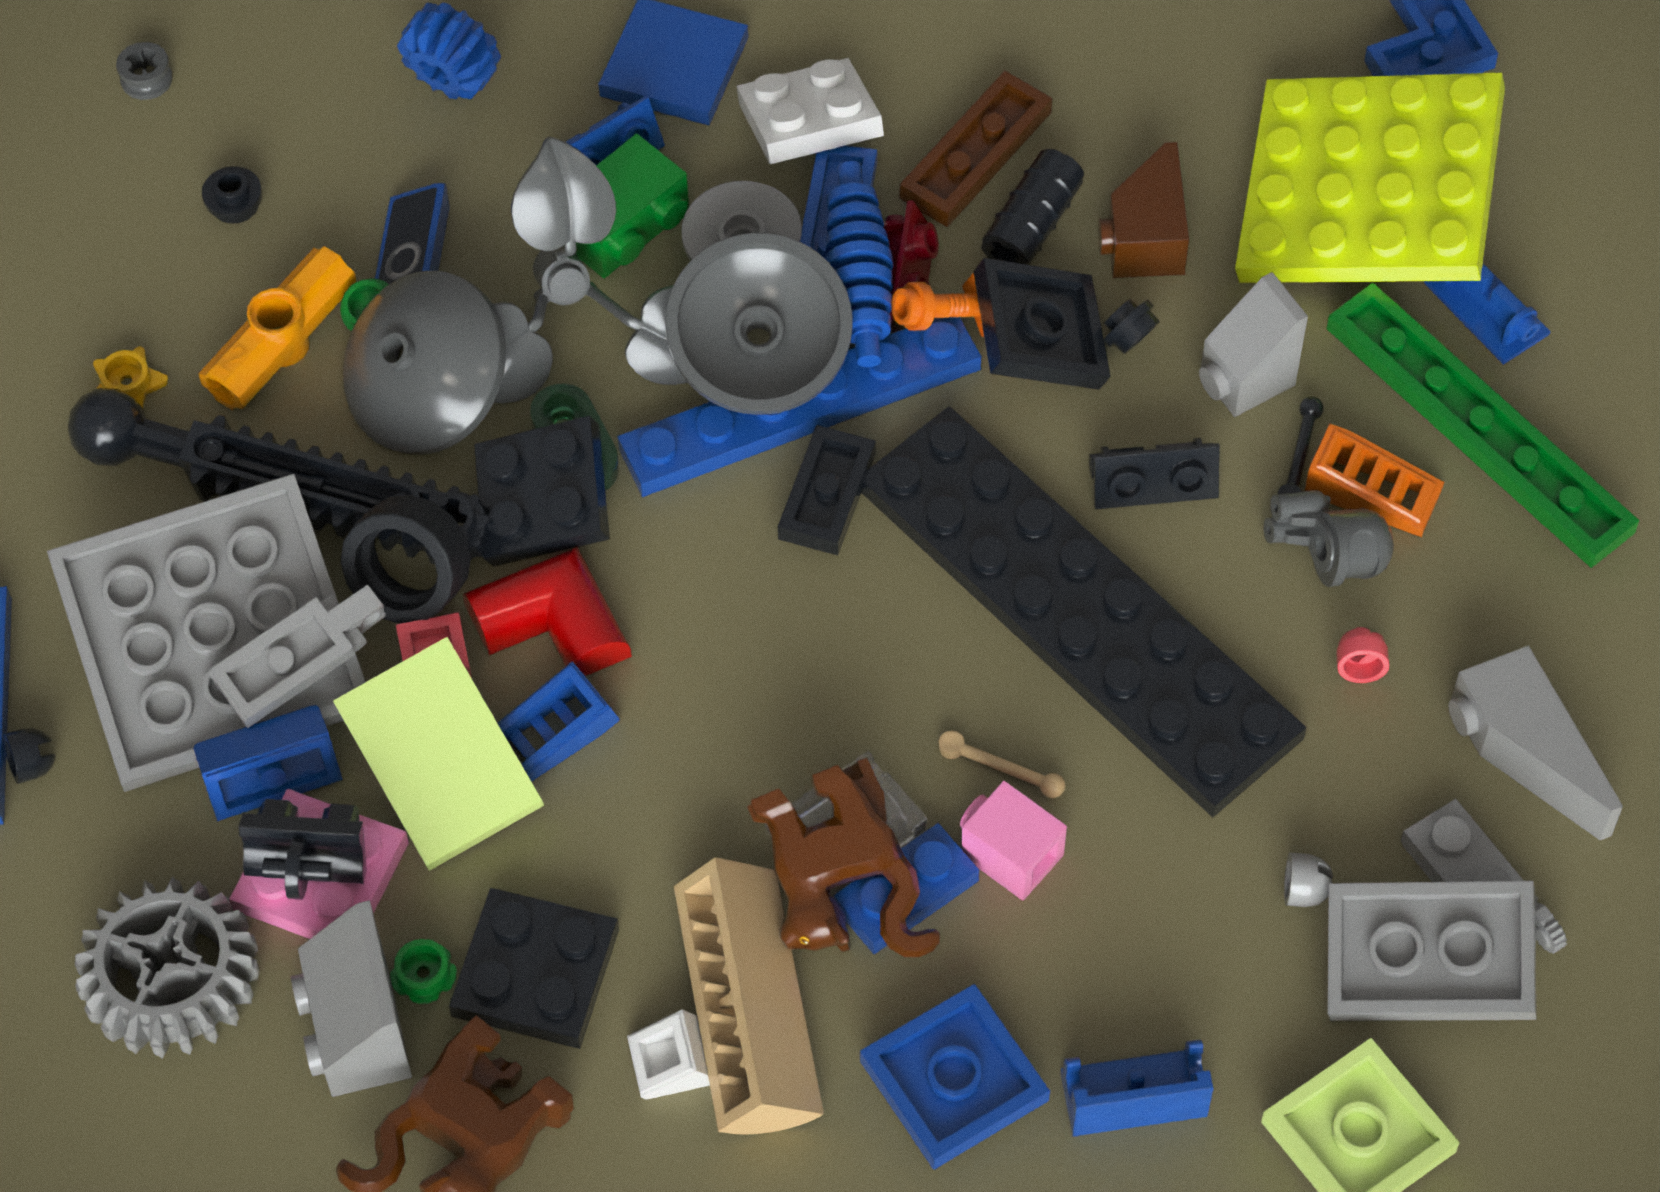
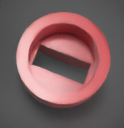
M1356 627L1347 631L1338 642L1336 651L1337 669L1340 676L1345 680L1354 683H1369L1382 678L1388 672L1390 666L1388 647L1383 636L1379 633L1370 632L1365 627Z

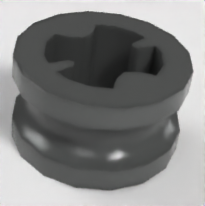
M140 42L130 45L121 51L116 60L120 84L124 92L132 98L139 100L154 99L165 93L172 83V70L169 67L168 55L165 49L158 44ZM146 66H154L155 69L152 72H146ZM142 67V75L134 74L137 68Z

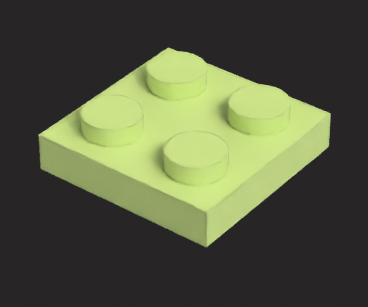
M1372 1038L1264 1111L1261 1121L1318 1192H1401L1455 1154L1460 1143Z

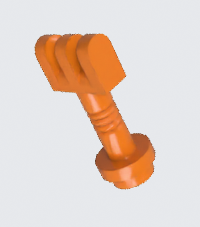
M974 273L962 285L964 293L934 294L930 285L925 282H908L903 288L897 289L893 295L892 315L899 325H904L910 331L928 329L934 318L974 317L981 337H984Z

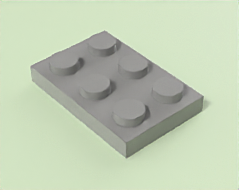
M1534 881L1329 883L1328 1016L1330 1021L1537 1020Z

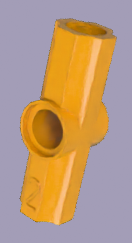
M325 246L321 249L313 248L277 288L261 291L251 299L247 306L248 320L198 373L202 386L214 396L216 401L232 411L235 408L243 409L280 367L294 365L305 357L309 350V335L338 305L347 289L357 282L355 272L334 251Z

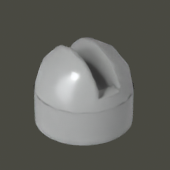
M1289 852L1284 878L1285 905L1308 907L1319 905L1329 897V883H1332L1331 879L1333 878L1330 865L1322 858L1311 854Z

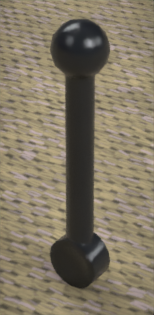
M1309 396L1303 399L1299 406L1303 419L1287 484L1281 486L1277 494L1302 492L1299 488V483L1314 422L1320 418L1324 411L1323 403L1317 397Z

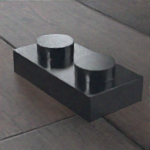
M816 425L778 524V540L838 556L863 490L864 477L867 470L871 467L876 454V440Z

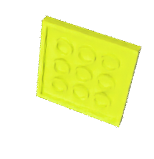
M1502 73L1267 79L1235 265L1239 283H1257L1263 276L1271 272L1274 273L1281 283L1481 281L1505 92Z

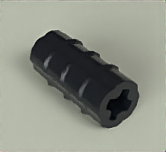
M1044 149L1039 152L1030 168L1024 170V177L1016 189L1010 192V198L1002 210L995 214L994 222L982 239L983 244L981 248L989 259L1029 265L1037 252L1042 251V244L1050 232L1056 229V223L1065 209L1070 208L1071 200L1083 183L1084 172L1072 157L1056 149Z

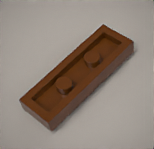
M1004 70L900 183L899 199L906 203L909 200H913L922 213L948 227L1052 113L1053 98Z

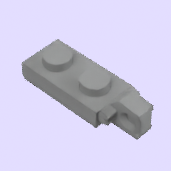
M366 585L340 604L334 595L321 601L315 597L210 668L211 670L208 671L209 675L245 726L249 728L356 655L355 652L367 643L362 634L386 616L383 604L369 585Z

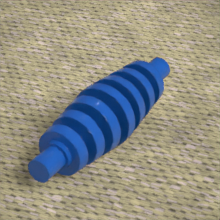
M845 161L837 167L839 186L831 190L828 195L829 213L827 216L828 234L826 236L827 255L825 260L837 272L848 293L853 325L851 343L855 344L857 364L861 367L869 368L881 363L880 341L885 339L891 332V316L889 314L892 309V295L890 292L892 291L893 274L891 272L893 269L892 252L889 249L887 233L883 228L884 221L881 210L878 208L879 201L876 191L872 186L863 183L860 163Z

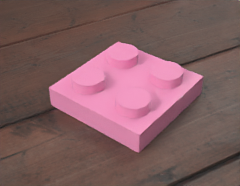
M290 789L286 790L281 799L289 800L293 805L297 806L299 817L322 819L324 809L331 805ZM359 815V820L363 821L367 867L363 884L308 881L304 898L298 900L286 897L285 879L244 876L243 872L229 898L233 911L239 910L246 916L309 939L356 903L370 900L374 914L409 844L407 833L404 830Z

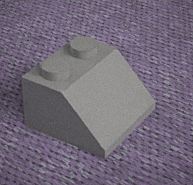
M370 900L356 903L298 948L303 973L291 976L298 1013L300 1016L312 1014L316 1033L303 1037L311 1075L313 1077L325 1074L332 1097L412 1078L387 962Z

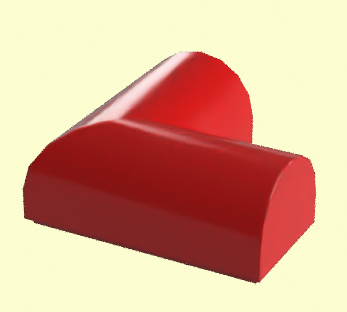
M578 547L463 593L464 606L489 655L548 631L565 666L573 661L584 676L632 657L631 649Z

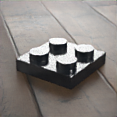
M983 258L973 273L990 374L1100 390L1111 375L1092 275Z
M591 416L474 444L478 497L481 500L485 515L490 518V525H488L490 531L488 532L487 541L483 546V559L493 567L610 539L600 427Z
M490 887L449 1004L451 1017L470 1021L477 1015L490 1027L580 1049L619 932L618 918Z

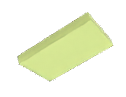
M448 637L333 700L429 871L544 806L542 799Z

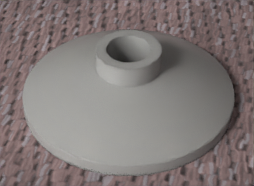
M754 181L727 182L705 191L689 206L682 222V242L690 260L714 243L740 234L770 233L786 236L800 242L802 234L801 218L793 202L785 194L772 186Z

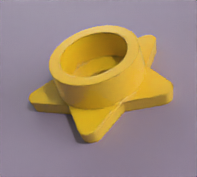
M138 346L132 351H117L105 359L93 361V366L101 381L96 389H119L135 398L142 408L146 395L165 387L168 383V376L148 367L145 349L142 346ZM125 378L132 379V382L128 385L121 383Z

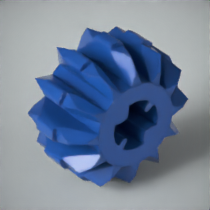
M444 2L440 5L426 3L420 11H417L402 31V37L397 44V48L403 56L401 61L406 67L414 70L416 79L425 81L430 85L432 91H443L451 99H457L458 97L472 99L491 79L497 70L496 65L502 56L496 47L497 40L493 35L482 29V22H476L471 19L466 10L458 12L450 4Z

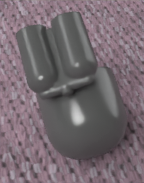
M1318 490L1272 496L1270 508L1273 517L1266 518L1263 526L1266 541L1268 543L1308 546L1317 574L1326 587L1340 586L1347 578H1373L1387 568L1394 550L1392 530L1384 517L1377 512L1365 508L1329 511L1331 498Z

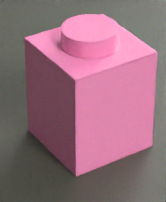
M1003 781L989 798L983 794L978 796L969 805L961 818V849L978 869L1022 901L1027 898L1064 856L1067 826L1006 781Z

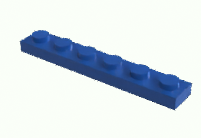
M960 317L934 318L931 326L926 330L910 331L906 328L890 334L881 340L882 361L877 366L869 368L859 366L856 359V349H850L843 366L833 381L812 400L794 409L775 414L752 415L731 411L710 401L617 436L619 451L641 496L645 497L812 434L816 425L828 428L981 370V355Z

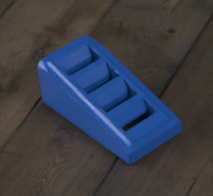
M572 661L501 719L498 725L507 741L511 740L526 760L521 765L532 782L603 735L619 722L620 718ZM575 697L586 708V711L577 718L566 706V703ZM553 711L566 725L558 734L544 720V717ZM531 726L536 729L546 742L537 751L522 734L523 731Z

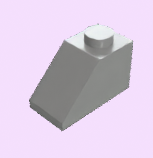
M1273 272L1263 276L1204 342L1202 364L1199 369L1201 383L1208 395L1213 400H1221L1234 418L1296 385L1308 315Z

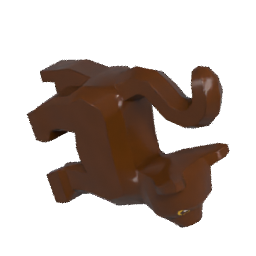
M867 758L857 761L844 770L837 764L812 775L811 782L816 795L829 799L833 808V818L806 828L793 804L779 788L751 799V804L747 807L752 819L757 823H766L771 832L775 873L789 900L786 919L779 928L781 941L787 949L817 951L837 946L842 953L850 950L846 916L830 895V889L866 877L884 875L892 883L893 887L880 910V935L889 949L903 957H922L935 950L940 943V933L936 929L912 932L906 926V918L912 911L920 894L917 872L904 856L893 830L887 823L884 792Z
M476 1015L446 1044L433 1069L413 1087L405 1103L387 1113L375 1130V1150L378 1159L376 1165L371 1169H364L353 1162L342 1159L336 1168L338 1180L348 1190L353 1192L384 1191L397 1182L406 1162L402 1136L415 1129L425 1137L452 1152L458 1158L422 1180L419 1184L422 1192H495L498 1184L522 1166L537 1133L546 1126L561 1128L571 1119V1112L574 1110L572 1094L553 1078L547 1076L535 1083L531 1089L519 1098L507 1104L500 1100L493 1091L497 1088L512 1089L522 1078L523 1067L516 1061L510 1063L502 1057L492 1061L488 1059L484 1052L491 1053L500 1042L501 1035Z

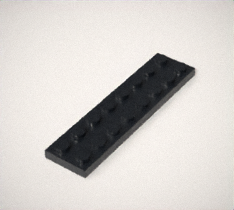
M950 406L867 470L861 493L1212 818L1304 740L1307 727Z

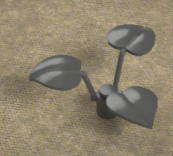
M547 137L544 140L534 161L519 180L512 197L511 217L517 233L529 245L541 250L533 264V274L541 288L533 295L536 303L533 317L529 322H527L525 315L517 305L506 301L493 304L502 322L506 341L505 371L494 403H510L523 400L543 386L549 377L553 354L548 341L536 333V331L544 323L547 303L552 301L559 305H570L578 302L585 295L594 299L626 326L636 330L625 347L626 360L636 373L658 384L678 385L688 383L676 367L667 342L666 311L674 285L661 288L652 293L645 300L641 309V319H638L599 290L595 283L590 282L586 267L575 253L576 242L592 244L603 240L609 234L615 221L616 200L609 182L600 169L584 153L555 137Z

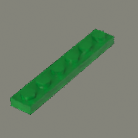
M1371 283L1329 315L1326 329L1590 568L1594 567L1635 534L1640 521L1374 283Z

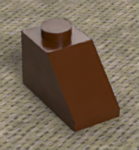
M1177 142L1164 143L1114 190L1110 198L1109 218L1098 220L1100 255L1110 254L1113 278L1185 275L1189 234Z

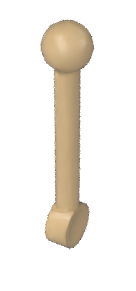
M946 731L939 738V751L947 759H956L960 756L966 757L1038 786L1043 795L1048 798L1060 797L1065 790V781L1058 773L1051 772L1043 775L965 743L962 734L957 731Z

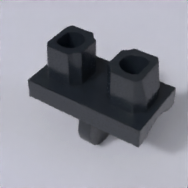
M265 799L257 814L242 813L239 824V836L243 842L244 876L285 879L286 897L298 900L304 898L308 881L364 883L367 867L363 821L359 820V809L355 805L332 803L324 809L322 819L299 817L298 807L289 800Z

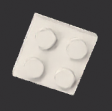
M849 58L822 60L809 68L785 74H766L753 82L737 85L739 105L769 164L884 136L881 114Z

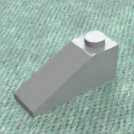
M1529 645L1460 671L1452 698L1449 701L1450 717L1459 734L1463 737L1469 735L1481 757L1599 840L1612 836L1623 805Z

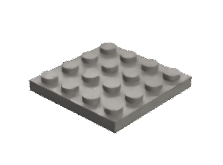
M294 474L47 551L124 792L199 768L193 749L195 744L246 727L211 679L208 672L211 670L210 668L315 597L321 601L334 595L337 600ZM354 655L256 723L311 705H317L320 708L326 726L344 721L333 700L365 683L357 656Z

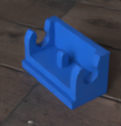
M1202 1040L1186 1041L1183 1051L1081 1065L1079 1057L1064 1059L1060 1074L1072 1135L1080 1136L1208 1117L1214 1087L1210 1070L1203 1071Z

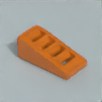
M1330 423L1310 465L1305 491L1318 490L1331 498L1330 504L1344 509L1365 508L1375 511L1384 517L1389 526L1422 538L1445 482L1365 438ZM1335 462L1346 466L1343 473L1333 468ZM1360 471L1370 475L1366 486L1356 481ZM1384 480L1394 484L1389 498L1378 493ZM1408 489L1419 493L1412 510L1401 506Z

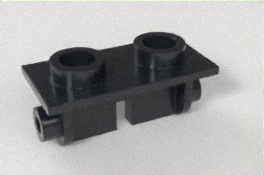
M1193 438V442L1156 445V449L1144 450V447L1109 450L1108 446H1102L1100 453L1089 454L1090 477L1094 479L1095 510L1219 498V443H1202L1201 438Z

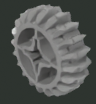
M172 876L165 892L156 893L153 884L145 880L141 890L142 897L132 900L129 895L119 891L117 902L120 909L113 913L98 908L96 919L101 929L82 930L83 936L81 941L87 951L75 955L74 965L78 974L81 975L76 980V990L80 999L86 1002L84 1010L89 1020L95 1023V1025L102 1023L101 1029L103 1034L112 1043L124 1037L127 1049L133 1051L136 1055L150 1041L154 1055L163 1059L171 1042H178L182 1052L190 1055L194 1045L191 1038L203 1034L206 1040L216 1044L218 1033L215 1024L221 1021L237 1026L239 1015L233 1004H252L254 994L248 983L258 980L260 973L257 960L253 959L258 951L257 942L254 935L247 932L249 925L245 915L239 910L232 911L229 898L223 895L222 892L210 898L207 887L198 880L184 894L181 882ZM199 933L208 937L219 946V958L216 967L205 964L203 957L196 954L198 949L195 940ZM120 967L130 970L132 977L138 980L136 985L139 994L135 1002L125 998L116 990V978Z

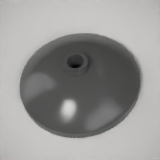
M770 233L740 234L728 237L707 247L696 255L680 273L672 288L667 304V342L679 372L688 384L704 398L720 407L739 413L752 415L775 414L794 409L812 400L836 377L844 364L851 343L853 327L851 303L839 275L829 262L815 250L797 240L782 235ZM761 328L769 333L770 339L764 344H754L748 339L747 335L751 330Z
M442 271L412 273L395 280L378 292L363 309L351 331L343 363V384L346 400L355 421L366 435L386 448L410 455L436 453L452 447L467 437L481 423L491 409L504 376L506 341L498 312L490 299L473 283ZM403 348V354L401 358L398 360L399 353Z

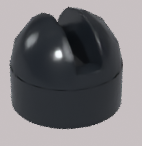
M27 728L3 734L7 761L16 784L38 779L46 775L53 767L56 754L40 755L38 745L52 741L41 730Z

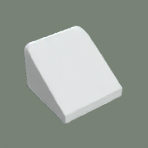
M682 1009L627 1036L641 1098L647 1100L710 1085L696 1015Z

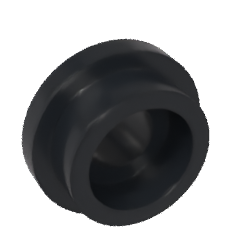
M237 166L225 167L215 171L206 179L202 187V198L206 209L220 221L229 224H237L250 219L256 213L263 195L261 183L256 174L246 168Z
M1130 298L1104 322L1111 331L1104 338V342L1109 348L1115 344L1123 354H1126L1159 324L1160 320L1151 312L1154 305L1149 299L1137 306Z

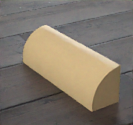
M714 857L674 886L718 1132L762 1134L793 1128L824 1115L792 949H787L781 941L779 928L785 920L778 878L773 869Z

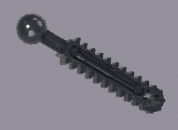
M98 388L81 396L70 410L68 432L71 445L80 456L96 465L117 466L134 458L135 455L183 468L201 501H208L214 493L221 497L294 474L313 528L320 531L327 523L332 524L339 537H344L354 524L373 506L387 498L413 495L436 503L452 515L457 523H464L463 526H459L466 535L471 560L476 556L480 558L483 556V546L487 541L488 532L490 531L488 527L490 525V518L485 515L480 498L476 494L470 496L460 492L459 487L452 486L444 493L439 491L436 481L429 479L423 486L416 484L413 475L405 472L400 479L393 478L389 467L384 465L375 473L369 470L366 461L363 459H358L351 466L346 463L342 453L335 452L330 459L324 458L320 448L315 445L307 452H303L294 439H289L282 446L277 443L273 433L266 432L258 439L255 438L251 428L243 425L238 432H234L225 416L218 415L210 424L194 420L190 431L182 430L146 419L144 409L137 400L116 388ZM384 529L376 536V538H379L384 550L390 551L396 544H400L403 546L407 557L414 558L421 550L426 552L430 563L435 564L433 557L424 544L409 533L396 529Z

